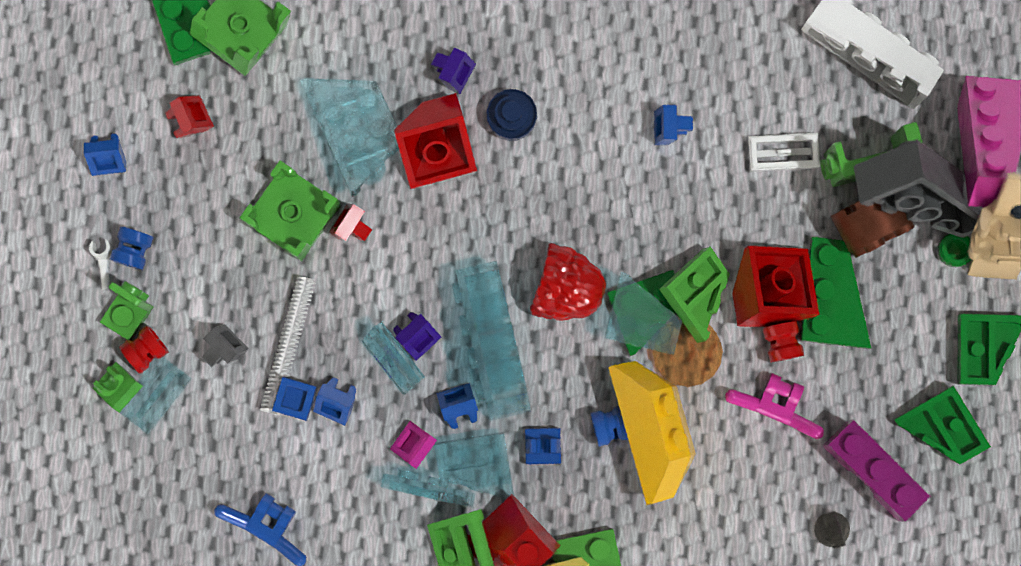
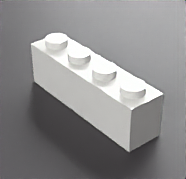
M822 0L801 30L906 105L915 109L930 94L944 69L938 66V60L929 53H919L910 46V41L904 35L898 32L891 33L881 26L882 22L877 16L870 12H861L853 6L854 2L852 0Z

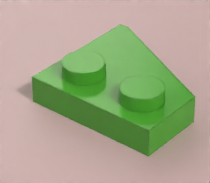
M711 246L703 248L659 289L697 343L704 342L709 338L710 332L707 328L711 316L718 311L721 302V292L726 288L730 273Z

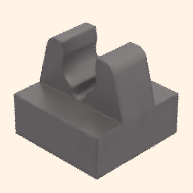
M224 324L213 328L203 338L210 347L203 354L202 358L210 367H213L216 363L219 364L222 360L228 364L241 358L249 348Z

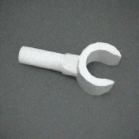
M106 239V250L101 254L96 253L97 247L94 241H91L89 245L90 253L98 261L102 290L110 289L108 288L110 285L108 260L113 248Z

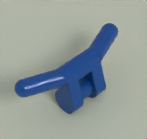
M267 493L260 500L252 517L222 504L215 507L214 514L217 518L248 531L277 549L296 566H303L306 563V555L282 536L296 514V511L288 506L283 508L274 502V497ZM266 515L277 520L273 529L262 523Z

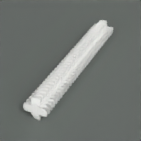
M300 276L296 278L295 290H293L294 294H292L293 298H291L292 302L289 303L290 307H288L290 311H287L289 315H286V323H284V328H282L284 332H281L283 336H280L281 340H279L278 348L280 349H276L278 353H275L277 357H274L275 361L273 363L275 366H272L274 370L270 371L272 374H269L271 378L268 379L269 383H267L269 387H266L268 391L264 392L266 395L263 396L265 399L262 400L265 404H261L263 408H260L263 412L279 415V413L272 411L282 377H290L287 373H291L288 370L292 368L289 364H293L290 360H294L291 356H296L293 352H297L294 349L298 347L295 343H299L296 339H300L297 335L302 334L299 332L303 331L300 326H304L301 322H305L302 318H306L303 314L308 313L304 310L309 309L306 305H310L307 303V301H311L308 297H312L309 293H313L310 289H314L315 287L312 284H316L313 282L314 279Z

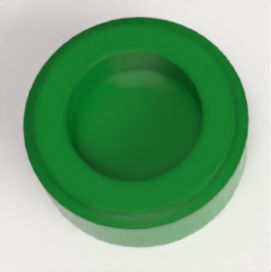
M952 234L944 236L938 245V255L941 261L950 267H961L971 261L968 254L970 237L965 236L961 238Z

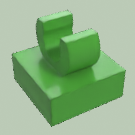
M115 362L112 366L106 368L107 372L99 381L96 380L93 383V389L114 410L120 413L143 386L123 366Z

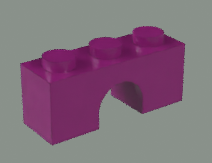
M854 420L846 421L823 445L847 471L854 473L869 487L874 494L873 497L897 521L906 522L931 497Z

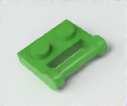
M482 509L427 525L439 566H476L464 527L467 524L479 566H494L481 521L484 520Z

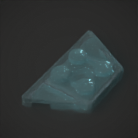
M304 78L300 80L302 89L351 197H354L361 191L360 187L372 174L376 175L383 168L386 159L394 156L399 150L394 133L397 124L376 81Z

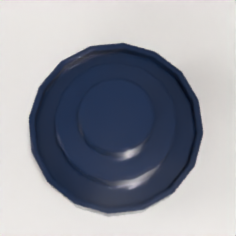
M505 89L497 93L490 100L486 111L487 123L491 131L497 137L507 141H517L528 136L534 129L537 121V107L533 99L525 92L517 89Z

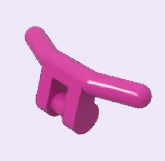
M774 373L770 374L761 398L733 389L728 390L725 394V399L728 403L755 411L784 423L814 439H820L824 435V429L820 425L794 413L804 391V386L795 382L791 385L781 381L782 377ZM775 393L787 398L784 406L772 402Z

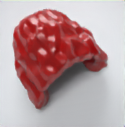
M550 243L543 266V274L536 290L533 304L530 306L531 314L546 319L553 318L558 321L589 317L601 306L606 290V280L601 270L593 265L586 256L577 253L573 248Z

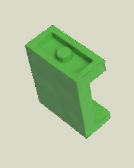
M917 122L903 125L890 137L893 149L897 148L902 142L918 139L922 142ZM841 141L833 143L823 154L824 159L820 160L823 177L825 180L830 179L832 187L856 182L854 165L885 152L848 161L845 158Z

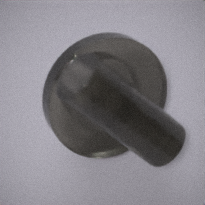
M835 510L825 512L817 518L814 524V534L821 544L835 549L846 545L845 542L850 534V525L848 520Z

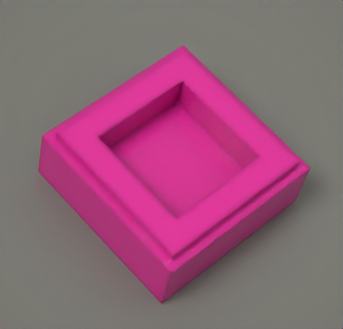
M409 421L390 450L417 469L437 440L412 421Z

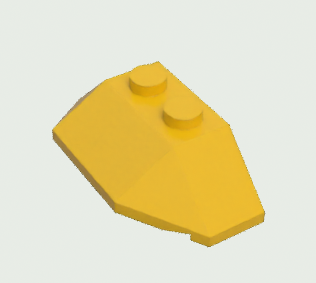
M637 361L608 367L646 505L673 498L696 455L677 386Z

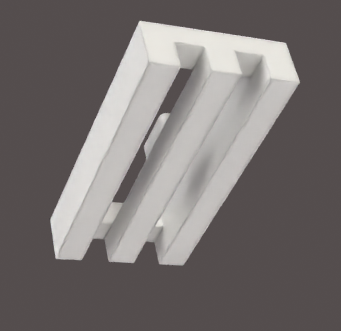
M818 133L748 136L750 172L820 168ZM811 142V148L757 150L756 144ZM812 155V160L757 162V158Z

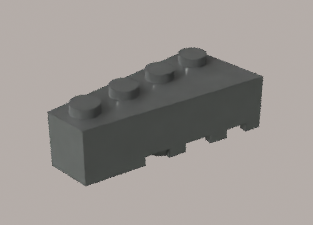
M918 139L902 142L897 148L854 165L860 204L868 207L874 203L880 204L882 211L889 214H894L897 210L907 213V219L916 223L919 221H930L932 228L961 238L972 234L980 212L985 208L968 206L965 173Z

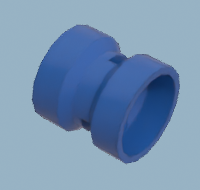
M120 227L117 234L119 243L117 248L112 250L109 260L143 271L146 263L144 255L146 249L151 247L154 237L133 229ZM124 243H125V244H128V245H131V246H134V247H137V248H141V250H137V249H134V248H131V247H128V246H124Z
M619 406L606 413L601 410L590 413L598 447L608 445L611 440L617 438L622 441L628 440Z

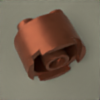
M857 201L830 216L849 252L853 253L855 258L869 253L886 244V241L915 228L913 222L907 219V213L897 210L896 213L889 214L883 212L881 205L877 203L868 207Z

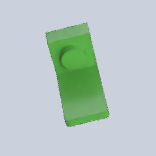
M126 281L121 286L111 282L108 288L118 295L100 323L126 340H132L154 306L146 302L149 295Z

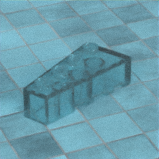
M497 261L455 270L458 282L451 283L456 304L463 303L465 314L459 316L463 336L470 335L473 345L471 348H466L470 368H478L480 376L479 381H474L478 403L486 402L490 421L531 412L528 391Z

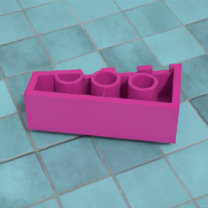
M966 76L958 100L957 112L968 206L987 207L994 200H997L1007 174L1017 171L1021 153V80Z

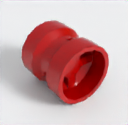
M797 321L763 328L764 338L771 344L768 351L770 363L805 356L803 346L796 339L799 333Z
M148 325L139 331L138 337L133 341L127 340L119 346L122 354L140 374L149 368L150 362L154 358L161 359L169 353L167 347L161 339L158 340L159 337Z

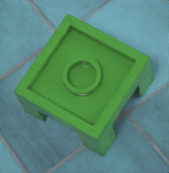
M215 0L207 11L201 8L192 19L190 35L246 76L286 28L291 10L278 1L273 10L261 0Z
M279 160L270 174L273 180L255 206L249 204L239 218L302 262L341 204L337 198L325 190H320L299 176L293 168Z

